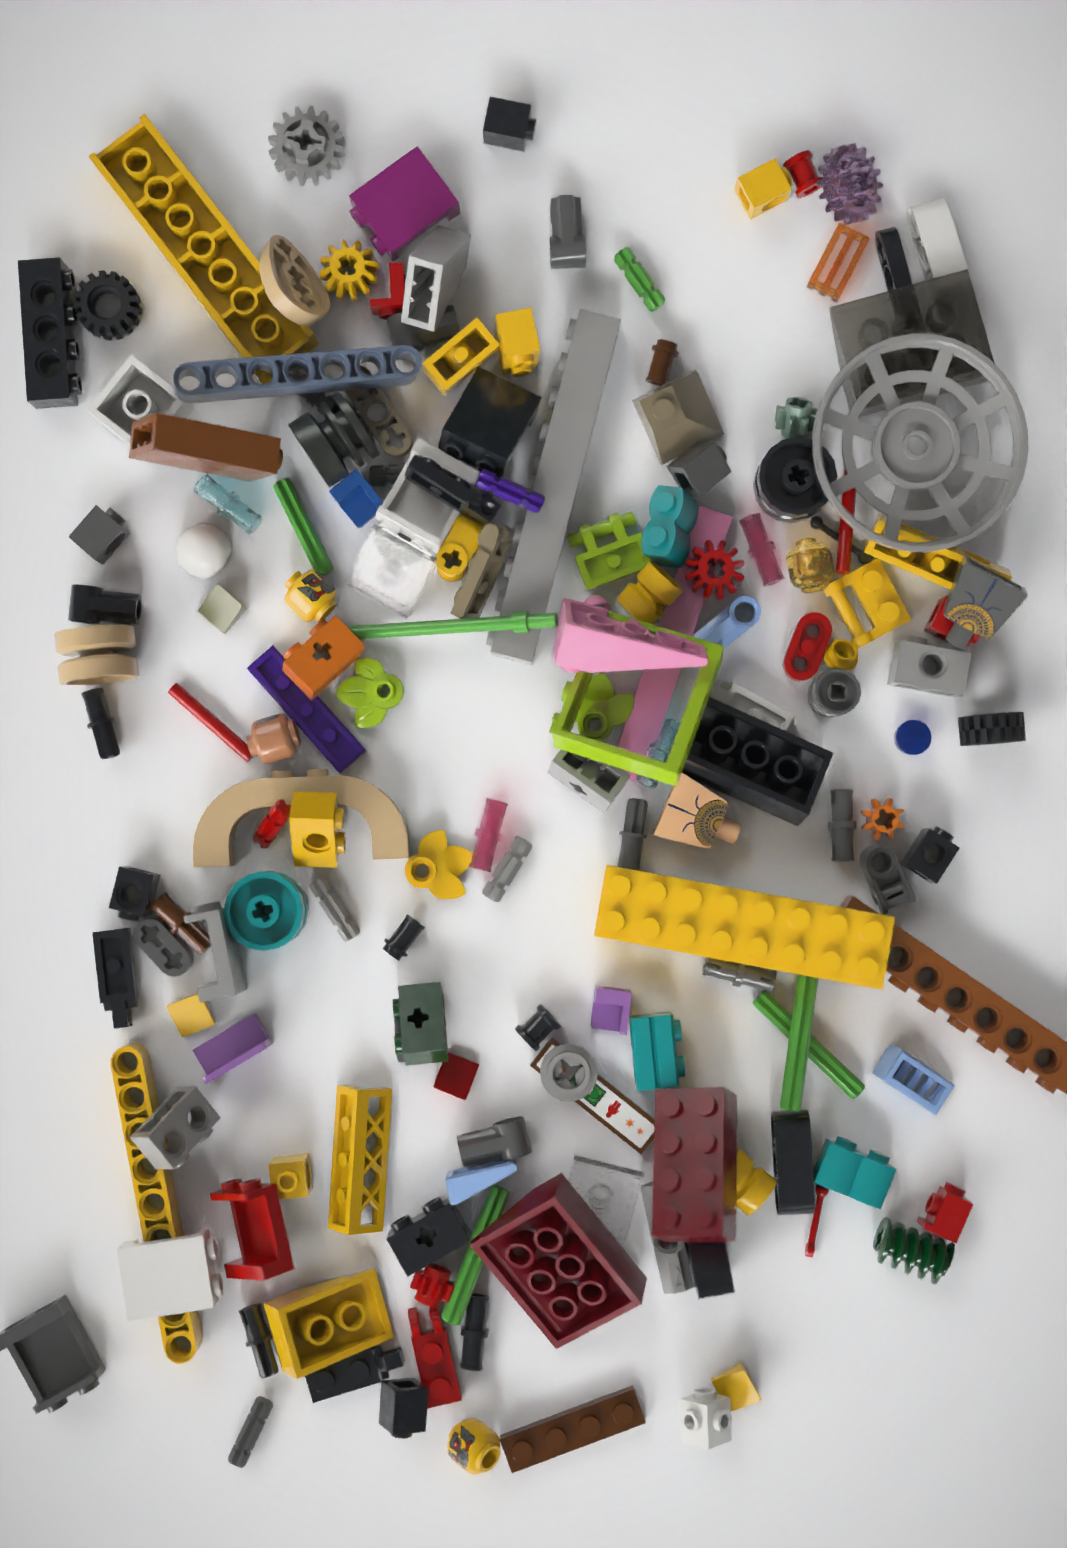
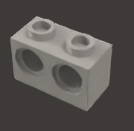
M196 1086L177 1087L130 1138L155 1169H177L187 1162L190 1157L189 1152L198 1143L203 1142L212 1134V1127L221 1117ZM189 1111H190V1113H191V1122H190V1124H189V1122H188V1113H189ZM167 1136L168 1147L165 1150L164 1139Z

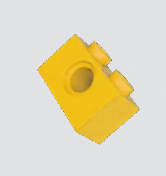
M476 317L422 363V370L445 397L478 367L496 354L500 344Z
M293 791L289 822L294 866L337 868L339 853L345 854L346 833L339 831L344 826V808H338L337 793Z

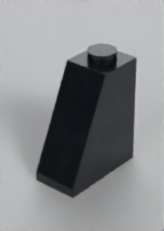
M686 1242L691 1274L698 1298L702 1299L735 1293L725 1242Z

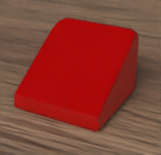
M448 1052L449 1062H442L433 1088L466 1100L480 1064Z

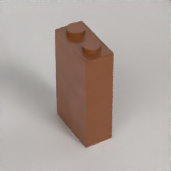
M156 412L132 422L129 458L251 482L278 474V470L283 462V451L280 449L281 438Z

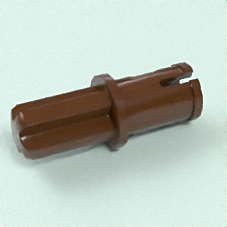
M167 892L160 895L153 902L150 909L172 928L171 933L173 935L178 934L198 954L205 953L211 947L209 934L195 921L185 923L184 916L193 913H187Z

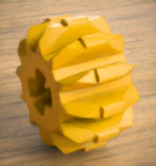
M342 239L340 243L342 249L337 250L335 246L329 245L328 251L331 257H321L320 263L325 268L319 271V276L321 280L327 281L324 287L328 293L336 290L338 300H343L346 294L349 293L351 300L356 302L358 298L356 292L361 291L364 295L369 296L370 290L367 284H377L378 278L374 272L379 270V265L377 261L371 260L374 254L370 248L362 251V244L358 240L349 248L347 241ZM347 266H350V269L352 270L354 266L355 273L352 275H348V272L346 271L344 275L343 269Z

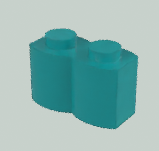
M658 485L650 500L649 514L651 520L646 525L642 535V552L657 565L682 568L689 556V533L697 521L698 504L682 487Z
M837 1136L836 1141L826 1138L813 1169L814 1183L849 1196L869 1206L881 1209L897 1170L889 1164L890 1157L870 1149L868 1155L856 1150V1143Z

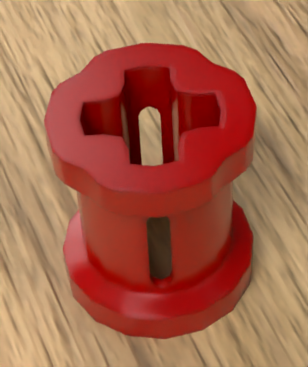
M809 150L797 153L782 165L788 170L797 188L795 191L797 198L809 196L826 184L824 177H819L811 160L813 155Z

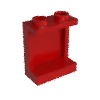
M238 1178L221 1183V1190L210 1193L211 1201H230L241 1251V1258L224 1264L227 1278L266 1281L295 1269L276 1183H261L260 1178L242 1182V1179Z

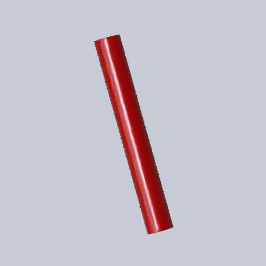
M854 487L842 493L841 500L842 505L853 516H855L857 492ZM841 517L835 572L838 574H849L853 529Z
M175 683L169 689L168 694L243 760L249 762L254 757L250 754L247 743L182 686Z

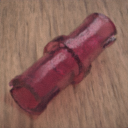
M760 513L751 514L739 520L750 548L747 553L749 558L755 561L763 587L783 581L785 577L782 575L774 554L776 546L774 541H769Z
M486 798L480 828H476L474 836H477L469 867L491 872L497 842L502 840L503 835L500 834L508 804Z

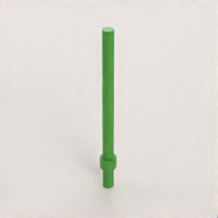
M529 611L513 612L511 616L350 626L349 629L359 639L513 630L514 633H528L534 628L558 627L557 613L530 614Z

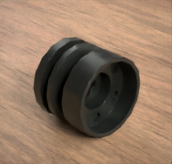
M339 391L331 396L339 409L335 414L332 413L323 401L319 404L325 418L321 423H318L311 414L306 412L288 424L329 488L348 476V471L343 461L346 457L349 456L359 467H362L365 463L357 450L363 447L371 459L380 455L374 442L373 433L357 408L347 401Z

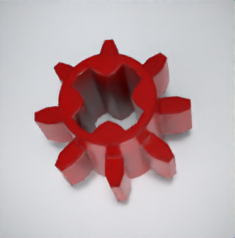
M435 1263L429 1264L424 1270L421 1269L415 1272L410 1284L411 1289L417 1290L414 1299L423 1305L433 1308H439L441 1301L449 1303L455 1287L453 1286L454 1281L449 1280L452 1272L448 1268Z

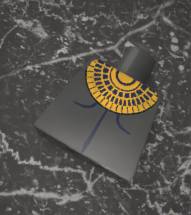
M964 556L943 608L944 616L955 622L945 639L960 649L966 647L973 633L990 640L1028 596L1026 589Z

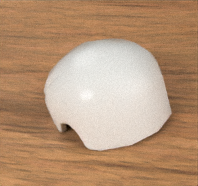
M198 523L183 531L177 541L175 553L180 567L193 577L208 578L218 574L225 568L229 555L232 552V544L227 532L216 524Z

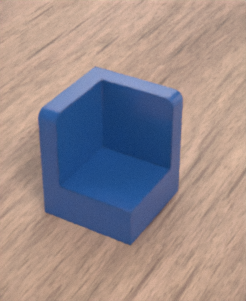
M357 469L329 490L333 499L357 528H362L376 516L379 506H382L384 503Z

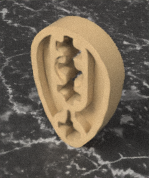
M273 235L262 248L259 258V270L265 292L274 307L286 318L302 326H315L330 309L328 293L315 270L302 253L285 237Z

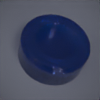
M908 720L901 723L894 733L896 747L906 755L921 754L931 744V731L925 723L919 720Z

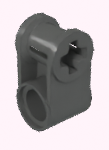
M879 845L868 846L862 851L859 859L860 867L880 914L886 915L888 914V909L908 901L911 904L916 901L912 886L905 876L894 851ZM882 852L885 855L886 864L880 871H874L871 866V859L876 853Z

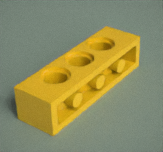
M879 513L871 530L883 535L887 516ZM901 523L898 540L906 542L940 540L904 523ZM868 539L864 544L865 553L950 590L964 556L1009 580L1012 579L1010 569L957 546L933 552H905L887 548Z

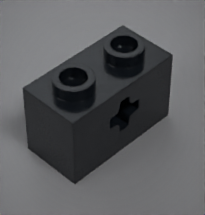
M440 1197L434 1198L421 1207L422 1213L413 1218L407 1214L390 1225L392 1230L388 1232L386 1240L407 1277L470 1242L471 1232L456 1205L451 1206L449 1197L443 1201ZM425 1226L428 1231L435 1229L433 1239L430 1240L427 1235L420 1237L422 1227Z

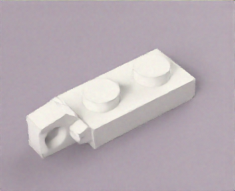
M723 680L721 686L714 684L709 696L785 731H788L795 718L789 712L734 682L731 684Z

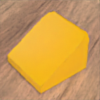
M198 993L166 1006L182 1037L216 1024L208 1001L200 1002Z
M742 1362L710 1379L718 1394L730 1397L731 1411L762 1400Z

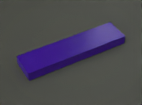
M272 645L246 669L285 713L295 720L296 725L332 766L342 774L367 750L319 696L311 701L282 671L283 662L286 659Z

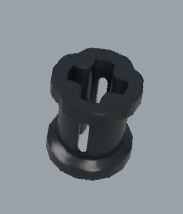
M542 1004L536 1007L537 1012L522 1026L518 1024L515 1027L517 1033L535 1051L540 1049L539 1044L554 1029L559 1030L562 1027Z

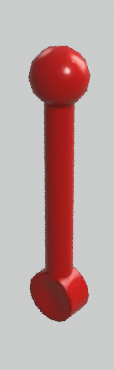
M819 1184L815 1187L817 1195L815 1212L808 1242L805 1247V1256L813 1258L815 1251V1240L823 1200L829 1192L828 1188Z

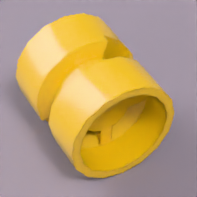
M649 560L637 574L638 582L636 584L629 583L617 596V600L635 619L654 625L664 614L662 607L664 605L671 606L684 592V589L664 569Z
M737 1147L736 1207L746 1216H749L770 1196L777 1180L762 1167L754 1168V1160L740 1147Z

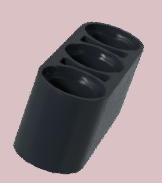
M808 1110L796 1112L772 1111L771 1137L774 1179L777 1180L774 1188L777 1215L814 1214L815 1194Z

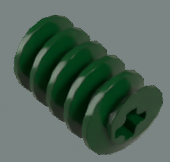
M885 1217L876 1230L873 1249L878 1251V1263L882 1264L886 1257L890 1256L891 1268L896 1269L899 1263L903 1261L904 1273L909 1274L914 1266L918 1267L917 1277L922 1280L929 1271L931 1272V1283L936 1285L940 1278L947 1273L951 1265L955 1244L951 1242L946 1245L945 1240L940 1237L933 1240L932 1235L927 1232L919 1235L918 1230L914 1227H909L906 1230L905 1225L901 1222H896L892 1225L891 1219Z

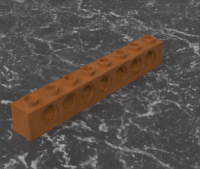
M847 895L840 907L878 913L851 895ZM894 924L890 950L899 946L903 951V959L896 966H892L887 962L886 973L891 975L887 980L889 983L906 993L908 988L920 995L917 1000L918 1003L933 1013L939 1008L948 1014L949 1018L946 1022L962 1033L970 1029L979 1036L976 1042L994 1054L999 1049L1008 1055L1005 1061L1007 1064L1023 1074L1028 1069L1037 1075L1035 1083L1048 1092L1054 1094L1057 1089L1067 1094V1042ZM924 967H929L933 974L932 980L929 984L921 986L917 980L918 972ZM958 987L962 993L961 1001L955 1006H950L947 1001V994L952 988ZM988 1007L991 1012V1019L986 1025L980 1026L977 1022V1014L981 1009ZM1018 1028L1020 1040L1016 1045L1009 1046L1006 1040L1007 1034L1011 1029ZM1047 1048L1050 1053L1049 1061L1043 1066H1038L1036 1056L1040 1050Z

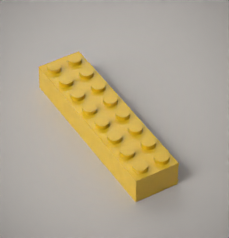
M606 865L594 936L883 990L895 917Z

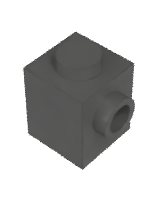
M697 441L666 466L678 487H682L688 494L695 497H702L732 472L726 462L727 456L724 450L715 442Z

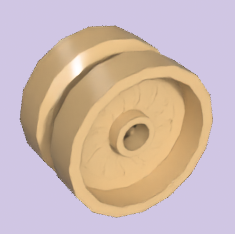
M89 625L61 630L54 634L57 653L67 657H78L65 660L57 666L59 684L67 686L99 685L129 681L140 677L138 659L131 655L117 654L129 651L136 646L135 628L133 626Z

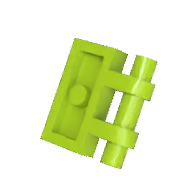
M633 511L619 515L618 512L608 516V520L589 526L588 523L578 527V531L566 535L570 548L584 544L586 548V553L574 557L586 591L638 573L651 560L642 552V533L640 532L629 537L626 534L625 528L637 524ZM611 533L614 534L615 542L597 547L595 539Z

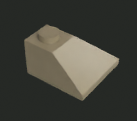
M697 369L632 400L661 465L679 457L697 441L710 442L724 435V431Z

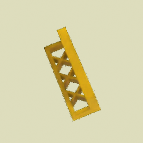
M337 1085L328 1228L346 1235L383 1231L392 1102L391 1088H359L351 1085ZM369 1097H380L379 1110L371 1117L368 1113ZM374 1132L377 1136V1145L369 1153L366 1149V1139ZM371 1167L375 1172L374 1182L367 1189L363 1185L364 1175ZM369 1203L372 1206V1223L361 1224V1212Z

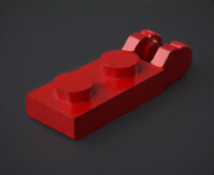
M413 1307L408 1308V1318L412 1332L411 1341L420 1381L429 1388L427 1409L462 1401V1393L447 1327L443 1325L440 1308H429V1316L434 1330L422 1332L420 1314L417 1308Z

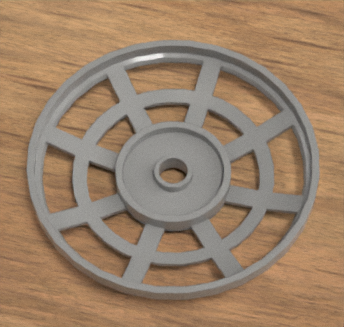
M906 334L891 337L871 345L853 357L835 375L825 390L816 412L812 432V454L816 475L825 496L836 513L852 529L868 540L887 548L905 552H933L949 549L975 538L988 529L1006 511L1016 496L1024 477L1028 458V429L1025 413L1015 389L1005 374L988 357L974 347L954 338L936 334ZM905 348L938 350L931 372L908 370L889 376L880 355ZM952 356L963 359L976 368L993 385L998 394L978 405L964 387L954 380L945 377ZM867 362L875 383L858 397L848 416L830 409L832 399L843 382L857 368ZM907 382L926 383L921 402H908L902 405L893 386ZM942 388L956 397L967 411L951 419L945 411L935 406L940 389ZM877 394H880L888 414L881 419L877 427L858 420L865 406ZM1004 407L1009 416L1013 436L1011 466L989 461L991 439L985 417ZM824 423L843 430L842 457L847 475L832 483L829 482L822 456ZM972 424L976 428L978 438L977 458L960 454L959 431ZM853 434L872 441L874 461L858 469L855 466L853 457ZM910 437H918L923 441L925 449L922 455H913L908 450L907 443ZM954 468L972 472L973 474L964 489L951 499L941 481ZM881 473L886 480L895 485L891 503L887 504L875 496L864 482ZM984 476L1005 480L1004 488L993 506L979 521L969 527L958 508L974 495ZM854 487L869 505L879 512L888 515L884 534L872 531L856 520L842 505L837 496ZM928 488L938 505L936 508L922 511L905 510L909 490ZM944 516L956 533L948 538L930 542L898 540L902 520L927 521Z

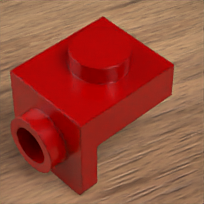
M403 262L389 263L391 298L370 299L372 315L379 316V319L387 320L390 316L402 312L407 275L405 274Z

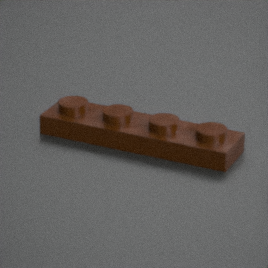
M632 1385L501 1434L500 1442L512 1473L643 1425L646 1423Z

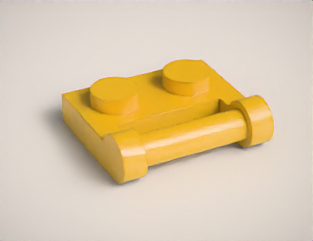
M878 558L822 588L826 597L830 596L853 638L851 642L857 649L912 620ZM848 586L854 592L873 628L865 632L843 591Z

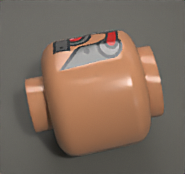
M282 713L254 721L251 725V735L246 736L250 754L252 756L258 755L265 764H272L292 758L297 752V747L301 746V738L295 720H288Z

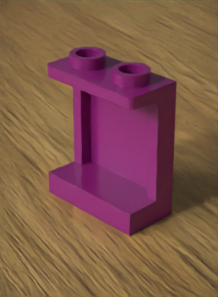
M418 146L349 195L352 209L349 210L350 215L361 229L366 226L373 237L370 238V241L380 256L387 254L392 262L398 259V252L442 219L446 217L450 222L460 215L459 201Z

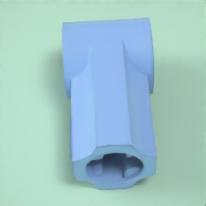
M740 596L698 630L693 637L722 645L725 649L758 622L761 616V607L754 598ZM746 604L751 607L753 618L750 622L743 623L736 619L734 610L737 605Z

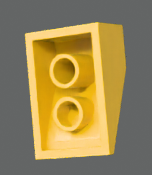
M374 1268L296 1289L263 1303L282 1371L295 1379L304 1377L394 1338Z

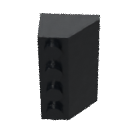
M709 697L682 773L722 793L795 826H799L811 812L834 753Z

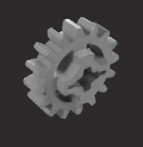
M299 106L295 107V116L290 117L286 112L282 113L284 123L281 125L274 122L272 125L277 135L268 136L269 144L273 146L268 151L271 160H276L274 166L277 172L285 170L284 175L289 182L297 176L300 186H304L306 179L310 178L313 184L317 186L319 183L318 177L321 175L330 180L329 169L339 170L341 168L340 162L336 157H345L344 147L341 146L345 141L343 133L337 132L339 126L336 119L328 122L329 117L325 110L317 116L313 106H309L305 114H302ZM317 128L321 129L328 136L329 140H326L325 136H319ZM307 142H311V143H312V144H309V145L307 146V150H302V149H301V148H305V147H306ZM284 152H287L288 156L295 157L296 165L287 159Z

